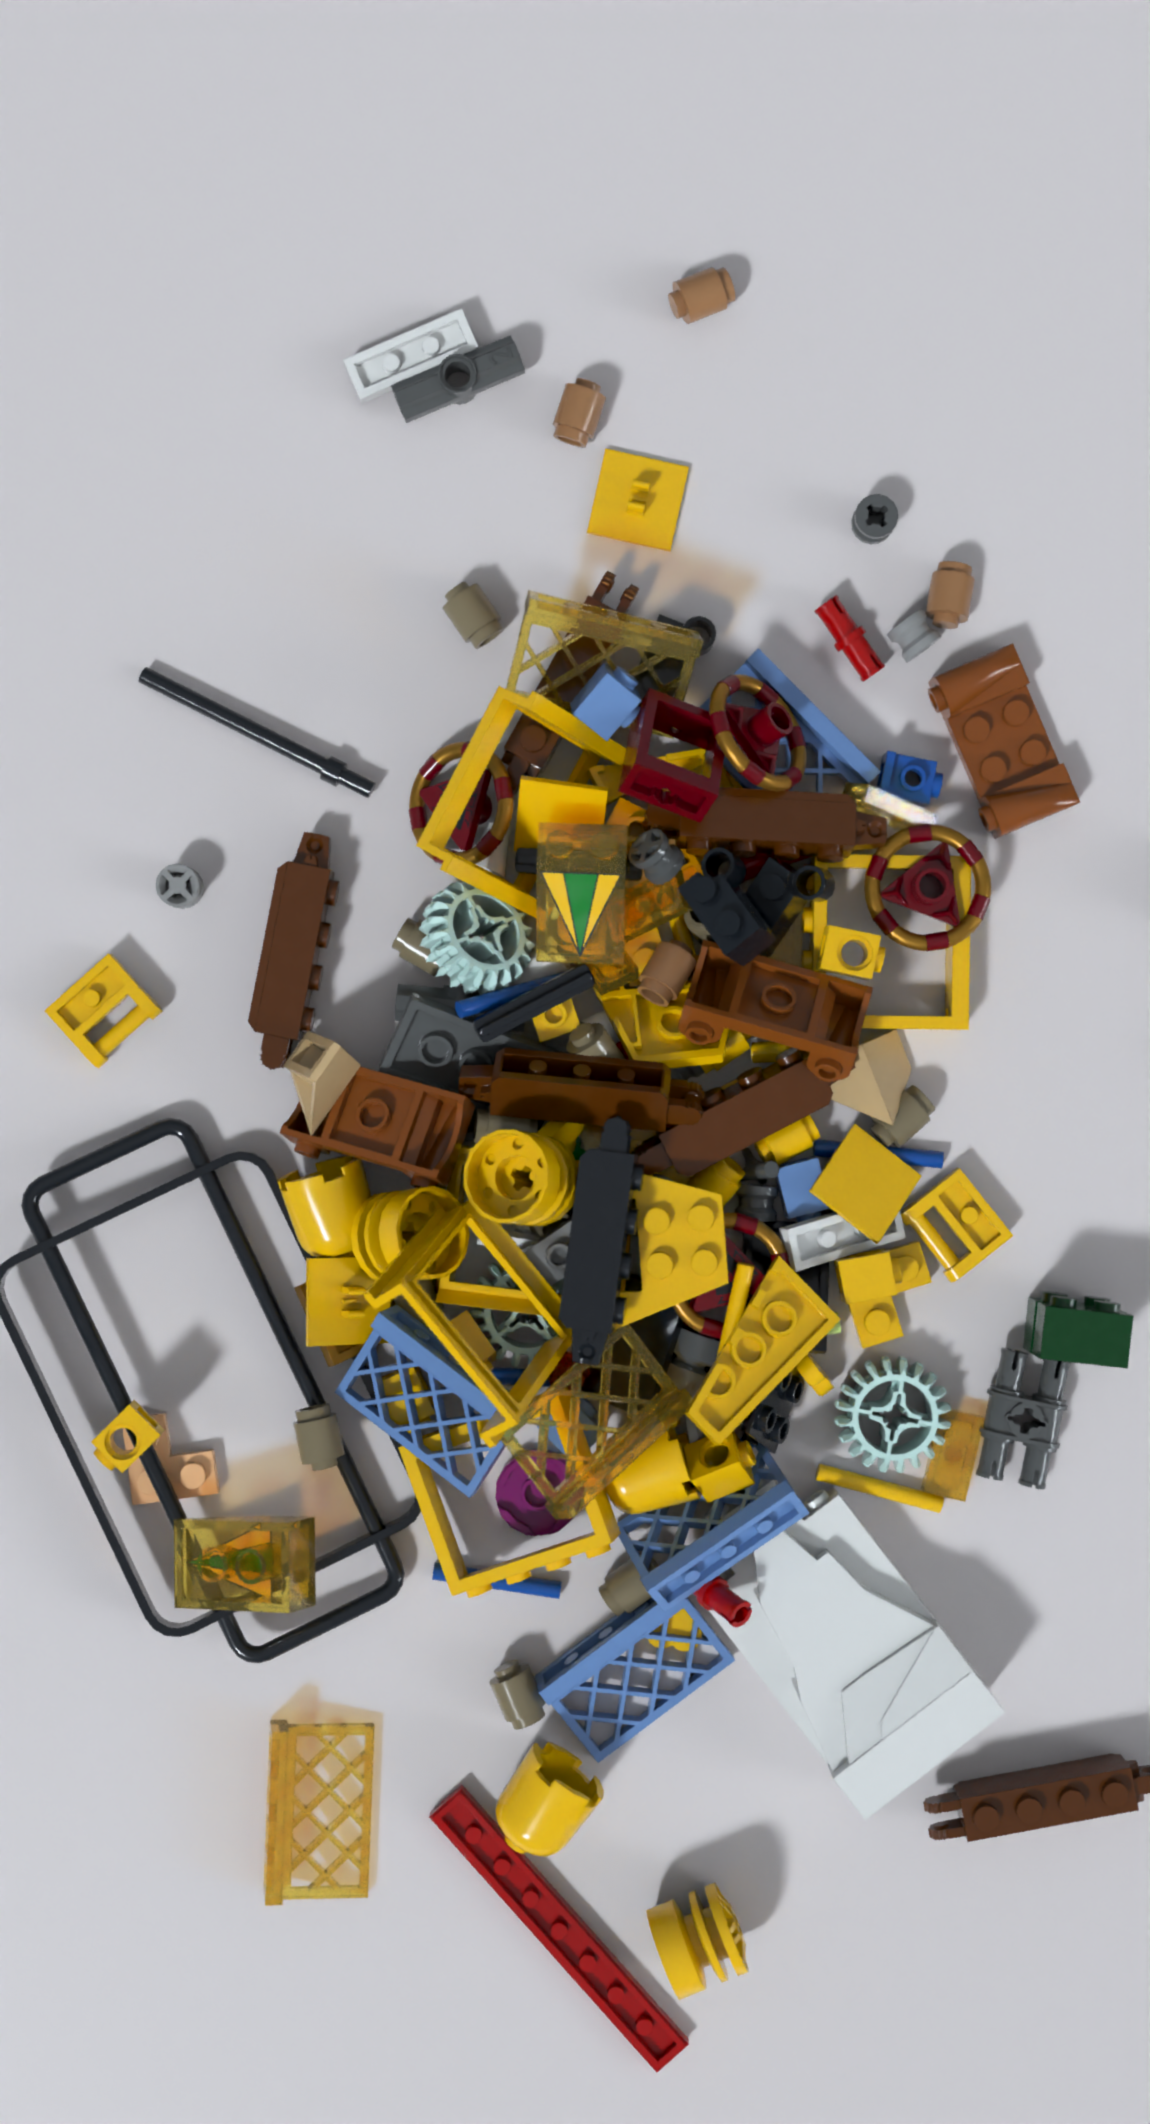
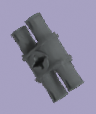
M1001 1348L995 1385H990V1388L987 1389L989 1400L983 1426L979 1428L980 1436L984 1437L976 1475L988 1479L992 1476L993 1480L1003 1481L1009 1443H1014V1441L1023 1442V1445L1026 1446L1018 1483L1031 1488L1032 1485H1035L1036 1489H1045L1051 1453L1059 1449L1060 1443L1057 1440L1063 1411H1067L1068 1407L1066 1400H1063V1394L1071 1362L1043 1359L1044 1363L1038 1392L1029 1396L1024 1395V1392L1020 1391L1029 1353L1019 1350L1011 1351L1012 1349ZM1026 1408V1411L1038 1421H1026L1023 1423L1022 1428H1020V1425L1009 1416H1015V1414L1022 1415Z

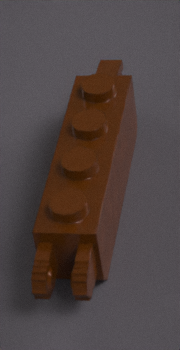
M609 571L601 579L593 596H587L535 690L536 693L572 715L570 703L601 665L605 663L625 626L626 614L640 589L633 584L629 585L623 592L616 610L603 604L604 598L610 593L615 583L616 575ZM525 714L521 715L504 746L505 753L501 759L503 763L509 766L507 771L511 777L514 795H516L520 788L521 775L537 777L539 773L543 774L563 737Z
M720 787L718 797L701 823L649 804L647 812L644 814L645 819L641 824L645 832L656 828L662 830L668 839H675V845L679 849H686V853L696 856H704L709 850L722 847L739 858L754 857L756 853L773 854L775 859L785 861L796 860L800 856H816L820 862L837 863L841 862L843 858H848L853 850L883 847L887 839V819L885 817L856 812V802L848 794Z
M304 832L294 862L287 861L277 869L248 1023L255 1032L264 1034L260 1060L262 1065L268 1067L269 1070L284 1068L283 1065L288 1060V1056L291 1055L293 1039L302 1040L304 1032H311L314 1023L315 1008L309 1007L312 990L319 991L323 966L317 965L320 948L327 949L332 928L331 923L325 922L328 905L335 907L340 887V881L333 880L335 872L330 869L331 838L321 834Z
M506 1047L496 1053L494 1065H462L458 1090L459 1094L465 1095L470 1099L489 1102L490 1115L605 1126L604 1122H607V1119L621 1116L622 1119L630 1121L629 1125L632 1126L630 1129L665 1132L666 1124H687L688 1126L698 1124L700 1119L703 1118L700 1102L704 1099L705 1094L702 1085H699L698 1082L671 1079V1069L660 1062Z
M796 1048L787 1049L776 1056V1063L762 1070L760 1067H754L741 1073L736 1078L737 1083L723 1090L721 1087H715L706 1091L704 1099L700 1102L703 1118L700 1119L698 1124H694V1126L666 1124L665 1132L655 1131V1136L643 1141L641 1145L637 1144V1147H633L634 1150L631 1153L638 1154L637 1164L644 1165V1174L654 1175L655 1172L659 1173L673 1166L678 1174L690 1177L829 1105L833 1095L830 1086L836 1081H822L807 1068L806 1062L809 1052Z
M1106 1754L960 1781L953 1785L954 1792L925 1798L923 1802L925 1812L937 1814L957 1810L959 1817L930 1825V1828H928L929 1837L934 1840H945L965 1836L967 1841L971 1842L1138 1811V1803L1144 1801L1143 1794L1150 1793V1765L1138 1766L1136 1760L1126 1761L1120 1754Z

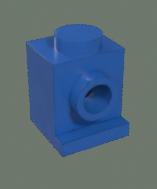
M887 751L881 759L879 769L881 772L878 774L874 798L925 808L929 805L930 798L938 799L942 787L943 773L936 772V761ZM913 771L918 774L920 781L917 786H909L906 783L905 774L907 772Z

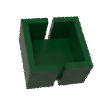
M1042 1291L1041 1298L1028 1297L1023 1348L1039 1359L1128 1369L1133 1315L1120 1310L1121 1304L1111 1302V1299L1084 1296V1303H1078L1076 1298L1068 1297V1294Z

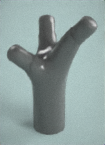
M749 1148L742 1150L746 1165L743 1168L745 1176L740 1181L757 1180L763 1185L767 1182L766 1178H775L778 1175L779 1167L776 1162L758 1161L753 1157Z

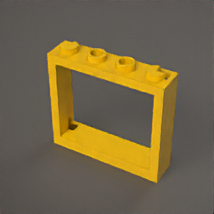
M850 854L848 858H843L841 862L837 863L820 862L816 856L810 857V864H804V866L813 865L826 870L867 869L872 855ZM893 855L889 859L886 870H908L925 855ZM950 856L961 922L967 915L971 904V867L962 856ZM817 872L812 874L806 882V888L810 890V895L816 894L821 887V878ZM827 900L823 902L810 901V907H804L802 910V932L809 933V950L802 951L801 967L826 974L825 971L815 969L824 927L827 926ZM946 924V931L952 929L955 926ZM970 935L960 943L947 948L945 952V1016L865 1015L862 1029L969 1030Z
M567 1385L535 1396L529 1404L533 1410L526 1421L551 1413L594 1532L468 1574L430 1467L404 1446L398 1447L452 1596L466 1592L468 1598L475 1597L492 1589L491 1583L506 1579L508 1585L531 1577L530 1570L545 1566L548 1572L557 1570L572 1562L570 1557L584 1552L587 1558L599 1556L610 1551V1544L621 1534ZM488 1419L476 1421L479 1434L488 1423ZM467 1422L449 1426L453 1447L470 1441ZM439 1430L422 1436L423 1444L431 1451L443 1450Z

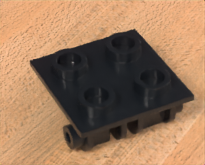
M796 1367L744 1419L740 1429L744 1432L742 1441L747 1440L749 1444L758 1446L759 1443L773 1454L776 1453L778 1444H782L785 1441L789 1432L790 1422L788 1417L793 1403H797L800 1400L804 1390V1379Z

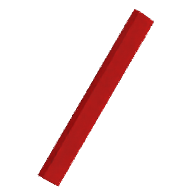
M462 1784L430 1812L429 1818L656 2072H659L689 2045L688 2037L525 1854L516 1852L506 1843L505 1834L500 1826Z

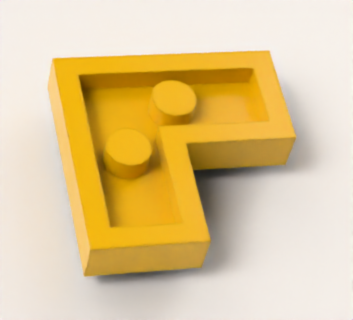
M918 1240L886 1249L890 1252L891 1258H898L902 1283L896 1284L897 1293L932 1283ZM892 1296L848 1304L862 1349L904 1336Z

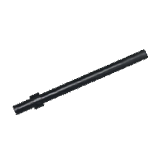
M145 667L140 674L139 683L321 774V780L335 787L341 784L366 798L371 796L376 783L347 769V763L333 756L327 759L148 667Z

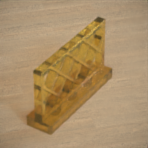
M528 590L524 605L525 611L505 689L528 699L531 693L516 690L519 674L536 665L547 685L535 692L545 697V694L552 691L556 699L545 698L573 715L570 702L563 700L557 687L577 675L586 685L588 680L583 672L606 659L614 671L617 667L610 655L626 646L636 649L644 661L628 671L630 675L635 677L648 669L659 687L657 691L669 695L668 692L676 688L674 698L682 701L685 700L695 660L699 658L704 642L698 631ZM532 624L551 628L558 642L536 655L528 642ZM558 630L572 634L563 639ZM582 636L593 638L601 652L578 665L567 645ZM601 641L614 643V645L605 649ZM563 648L574 669L552 681L540 661ZM526 649L531 659L522 663ZM644 651L655 653L657 655L648 659ZM667 657L683 660L680 676L663 686L652 666ZM652 729V734L674 739L672 736Z
M630 1324L608 1335L602 1362L599 1365L576 1362L528 1405L520 1417V1423L508 1429L500 1440L548 1502L545 1504V1507L555 1519L574 1518L683 1416L693 1398L686 1389L679 1390ZM621 1337L624 1338L632 1349L631 1366L612 1364L613 1344ZM640 1362H642L646 1368L640 1367ZM588 1367L602 1369L600 1394L581 1392L582 1372ZM611 1370L630 1372L628 1397L610 1395ZM640 1374L652 1375L662 1389L651 1400L638 1398ZM572 1382L571 1390H563ZM557 1395L571 1397L569 1422L549 1420L551 1400ZM580 1398L599 1400L598 1426L579 1424ZM609 1401L628 1403L627 1423L621 1428L607 1427ZM638 1405H645L640 1411L637 1412ZM540 1411V1419L532 1418ZM525 1424L539 1425L537 1451L524 1450L514 1437V1434ZM549 1426L568 1428L567 1454L547 1452ZM578 1430L597 1432L596 1451L590 1457L576 1455ZM607 1433H613L614 1435L607 1440ZM530 1457H537V1463L535 1464ZM546 1458L566 1460L565 1480L555 1489L545 1477ZM576 1461H577V1462H583V1463L575 1470Z
M270 1720L263 1879L265 1906L283 1905V1900L368 1898L374 1723L288 1724L287 1720ZM347 1735H364V1750L352 1762L336 1748ZM297 1736H316L325 1747L307 1763L296 1752ZM325 1736L335 1737L331 1741H329ZM331 1752L345 1768L328 1784L313 1768ZM297 1761L302 1769L295 1775ZM362 1762L363 1775L356 1769ZM352 1773L363 1785L362 1793L348 1805L334 1789ZM309 1774L323 1790L311 1802L305 1805L295 1795V1786ZM330 1795L344 1810L326 1827L312 1811ZM294 1804L301 1810L295 1817ZM362 1804L360 1817L355 1810ZM350 1816L361 1827V1835L350 1846L346 1847L333 1832ZM308 1817L321 1833L306 1848H303L293 1838V1829ZM328 1838L342 1853L324 1869L310 1854ZM292 1847L299 1853L293 1860ZM359 1847L360 1860L353 1854ZM349 1859L359 1869V1885H340L331 1875ZM304 1860L320 1874L309 1886H291V1873ZM325 1881H327L330 1884L326 1886H321Z

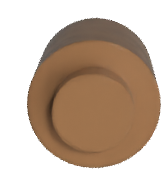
M710 267L673 282V292L668 294L669 304L674 316L677 319L682 317L687 324L726 310L727 304L734 302L736 298L731 277L724 267L717 270Z
M577 378L575 384H565L553 421V426L556 427L553 436L556 439L569 445L585 448L588 439L594 438L606 401V397L599 393L600 385L582 378Z
M956 561L938 563L937 571L932 573L925 611L926 616L933 619L932 624L934 626L944 629H956L959 623L968 621L975 582L974 577L971 576V566Z
M675 939L670 940V942H659L639 976L641 983L637 988L638 992L653 1004L667 1007L671 1000L678 998L696 967L697 962L692 956L693 950L685 943Z

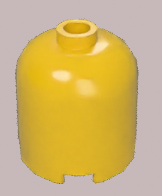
M347 1155L315 1163L316 1172L300 1177L299 1171L294 1170L277 1180L297 1239L307 1253L319 1258L355 1257L350 1234L352 1224L363 1202L371 1197L361 1159Z
M676 1414L618 1433L608 1438L602 1446L599 1456L600 1469H598L606 1494H608L612 1504L620 1511L631 1515L642 1514L701 1498V1493L697 1488L692 1487L684 1446L689 1444V1439L686 1433L677 1434L675 1427L680 1424V1419Z
M547 1742L543 1748H540L538 1743L532 1745L497 1801L496 1819L502 1832L505 1834V1841L513 1850L521 1854L527 1852L532 1855L547 1857L561 1851L595 1810L604 1796V1789L600 1780L594 1776L589 1781L586 1775L578 1769L582 1761L566 1749L551 1742Z

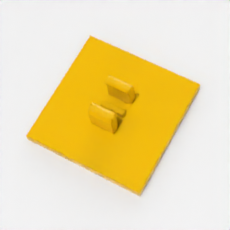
M605 448L587 533L670 552L689 467Z
M521 775L514 851L522 847L601 853L609 787Z
M853 1124L809 1192L870 1240L878 1244L920 1180L921 1175L858 1125Z
M355 1257L306 1258V1346L365 1344L373 1330L371 1324L377 1314L390 1308V1301L374 1310L363 1295L376 1280L372 1279L360 1268ZM382 1338L379 1343L388 1342Z

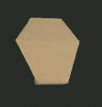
M896 1029L859 1043L857 1056L854 1061L856 1068L850 1072L846 1079L838 1080L830 1086L833 1091L831 1100L894 1125L901 1095L906 1088L912 1070Z
M307 1031L283 1066L291 1073L311 1137L361 1065L335 1041Z

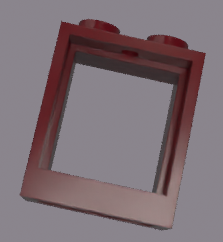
M649 688L639 704L640 711L631 723L618 791L701 823L719 795L725 756L714 737L709 719V711ZM652 729L705 749L702 775L649 755ZM662 788L669 789L670 791H663Z

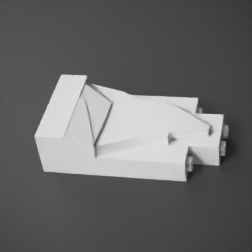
M761 1479L755 1496L763 1495L778 1483L775 1480ZM833 1487L827 1492L824 1489H820L812 1494L804 1502L805 1507L809 1511L808 1515L719 1575L727 1581L730 1590L751 1604L752 1613L748 1621L744 1625L735 1628L714 1610L709 1611L827 1763L832 1778L864 1820H867L1005 1712L981 1677ZM746 1488L739 1490V1492L744 1495ZM725 1503L720 1520L725 1521L737 1513L741 1505ZM712 1508L705 1513L704 1517L706 1519H709Z

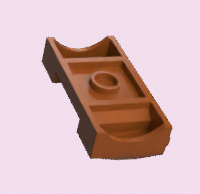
M1013 643L934 676L928 682L930 686L928 695L931 704L937 713L941 712L981 806L978 809L981 822L987 832H992L994 839L1081 803L1064 763L1059 764L1027 688L1030 682Z
M703 940L678 1028L690 1042L697 1045L718 1042L721 1039L723 1029L726 1028L809 1052L806 1062L807 1068L820 1080L834 1082L846 1079L850 1075L857 1056L860 1034L873 987L761 955H757L743 967L726 957L715 942Z
M360 1067L312 1137L300 1101L290 1118L282 1125L280 1134L296 1144L295 1152L312 1159H318L320 1153L328 1155L330 1151H334L402 1171L405 1175L412 1178L410 1185L414 1188L436 1186L447 1189L476 1106L465 1095Z

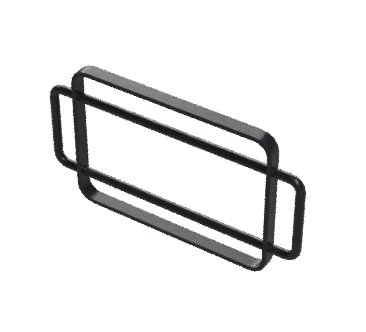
M167 1118L156 1121L38 1177L28 1185L23 1193L21 1207L24 1218L37 1245L10 1257L0 1265V1316L136 1601L151 1627L165 1636L181 1637L192 1634L218 1621L230 1648L237 1657L246 1662L262 1663L272 1660L387 1603L398 1594L403 1585L405 1572L390 1536L405 1529L417 1519L421 1509L416 1496L408 1512L384 1525L341 1435L345 1454L337 1457V1467L369 1533L273 1579L272 1594L375 1544L387 1570V1580L385 1583L263 1645L254 1646L245 1639L233 1613L265 1597L249 1591L227 1602L216 1576L191 1566L212 1610L187 1622H169L160 1616L149 1597L14 1315L4 1290L5 1278L13 1267L39 1253L42 1254L119 1415L132 1401L57 1245L200 1178L308 1406L326 1403L215 1172L216 1169L239 1160L249 1161L258 1166L268 1181L305 1261L306 1258H315L301 1247L297 1239L273 1169L265 1159L254 1153L242 1151L224 1155L211 1162L198 1134L192 1126L180 1119ZM165 1136H176L182 1141L195 1170L54 1237L52 1236L39 1208V1200L46 1192ZM371 1374L360 1375L370 1397L376 1398ZM125 1428L135 1448L136 1436L131 1430ZM389 1436L405 1468L400 1451L398 1449V1447H400L401 1444L398 1443L391 1436ZM151 1445L139 1456L140 1461L187 1559L190 1560L204 1553L160 1459L153 1445Z

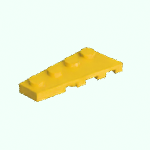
M780 1256L775 1257L684 1413L715 1446L720 1445L841 1320Z

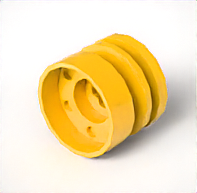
M516 1129L496 1130L482 1137L470 1150L464 1166V1189L469 1203L482 1217L493 1222L524 1226H547L560 1220L573 1206L578 1166L572 1152L559 1140L547 1135H539Z
M436 1186L374 1194L363 1202L360 1210L354 1217L350 1233L352 1250L360 1268L372 1279L376 1280L436 1209L442 1207L448 1213L461 1205L460 1202L449 1191ZM467 1223L463 1225L419 1280L447 1277L460 1266L467 1253L470 1237Z
M716 1882L705 1886L709 1907L704 1908L696 1890L688 1893L692 1914L684 1916L674 1899L646 1910L650 1930L662 1965L679 2000L707 1988L704 1967L711 1965L722 1983L728 1981L729 1977L724 1962L726 1958L730 1959L738 1976L749 1972L746 1961V1943L731 1904L721 1894Z

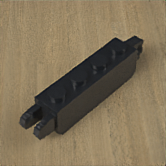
M621 1116L607 1119L608 1121L604 1122L605 1126L602 1127L604 1132L601 1134L600 1149H589L580 1156L559 1319L565 1327L572 1328V1361L589 1365H599L601 1363L608 1335L615 1331L616 1324L623 1325L627 1298L619 1297L622 1279H630L633 1259L632 1253H625L628 1235L635 1236L639 1213V1209L631 1208L634 1190L641 1191L644 1177V1165L637 1164L638 1154L629 1153L631 1144L630 1132H632L630 1128L632 1126L629 1125L630 1121L622 1119Z

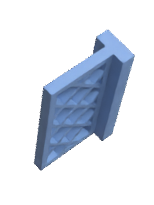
M759 648L733 674L747 675L763 681L779 694L792 711L801 727L806 745L816 753V768H805L803 775H816L817 793H823V775L839 776L851 788L846 794L854 799L881 772ZM731 695L727 698L726 703H731ZM710 698L699 708L709 711ZM755 698V707L750 708L761 710L764 707H762V703ZM786 737L780 739L779 745H785L786 768H775L774 775H780L790 766L791 753ZM724 756L723 768L743 788L762 789L739 774L727 757ZM823 761H824L830 768H823Z
M399 1305L385 1309L377 1314L371 1324L373 1328L371 1334L335 1393L463 1494L471 1498L478 1491L517 1428L525 1423L533 1408L528 1405L520 1417V1423L508 1429L496 1446L489 1448L487 1444L481 1445L476 1421L490 1420L497 1410L496 1407L429 1328ZM382 1338L394 1347L397 1363L379 1366L376 1347ZM367 1361H368V1363H369V1368H364V1366L366 1365V1363H367ZM419 1366L428 1373L431 1389L413 1392L408 1368ZM398 1370L403 1394L385 1396L381 1372ZM371 1374L376 1398L364 1399L351 1388L359 1375ZM454 1393L461 1398L465 1416L447 1418L442 1394ZM432 1396L437 1420L419 1422L414 1398ZM404 1400L409 1424L398 1425L391 1420L387 1402ZM467 1422L471 1446L453 1449L448 1425ZM438 1426L443 1450L431 1451L423 1444L421 1429ZM489 1451V1453L484 1459L483 1452ZM473 1453L476 1473L471 1481L458 1472L455 1455Z
M758 1443V1446L750 1444L752 1448L755 1447L758 1451L756 1465L752 1468L755 1484L747 1487L744 1495L729 1494L712 1501L714 1504L709 1519L693 1518L698 1501L707 1502L701 1495L700 1499L686 1502L682 1517L668 1516L669 1507L642 1514H630L617 1523L621 1532L618 1537L639 1572L642 1584L664 1612L809 1514V1511L769 1451ZM761 1479L777 1480L779 1483L763 1495L755 1496ZM725 1503L741 1505L737 1513L725 1521L720 1520ZM643 1523L652 1524L646 1541L632 1540L629 1536L631 1531ZM663 1525L678 1527L673 1544L657 1542ZM689 1528L705 1529L702 1537L689 1546L684 1545ZM654 1552L669 1554L667 1561L651 1572L648 1568Z
M651 1597L631 1613L625 1611L620 1616L615 1615L536 1674L535 1680L541 1697L548 1705L554 1707L599 1763L734 1662L735 1659L688 1597L666 1612ZM684 1608L693 1619L691 1636L668 1634L669 1618ZM661 1625V1631H660V1632H654V1631H653V1630H655L657 1627H659V1626ZM698 1627L704 1634L702 1638H696ZM643 1638L659 1640L655 1660L634 1658V1645ZM665 1641L689 1643L685 1663L662 1660ZM695 1644L712 1645L720 1654L707 1665L692 1664ZM626 1651V1656H620ZM608 1664L624 1666L621 1685L598 1683L600 1670ZM631 1667L654 1669L651 1688L628 1686ZM660 1671L683 1672L681 1685L673 1691L658 1689ZM592 1677L591 1682H585ZM573 1690L590 1692L587 1711L568 1709L561 1699ZM596 1692L619 1694L616 1714L593 1712ZM626 1695L648 1697L647 1710L639 1716L623 1715ZM578 1720H585L584 1728ZM592 1721L615 1723L613 1736L598 1746L590 1736Z

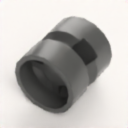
M682 1325L674 1349L675 1355L669 1364L663 1386L694 1397L716 1360L720 1339L700 1334L691 1327Z

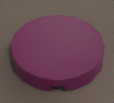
M531 1449L515 1455L504 1465L496 1482L495 1498L500 1515L511 1528L525 1535L537 1536L558 1532L572 1521L579 1507L580 1492L571 1467L564 1457L550 1450Z

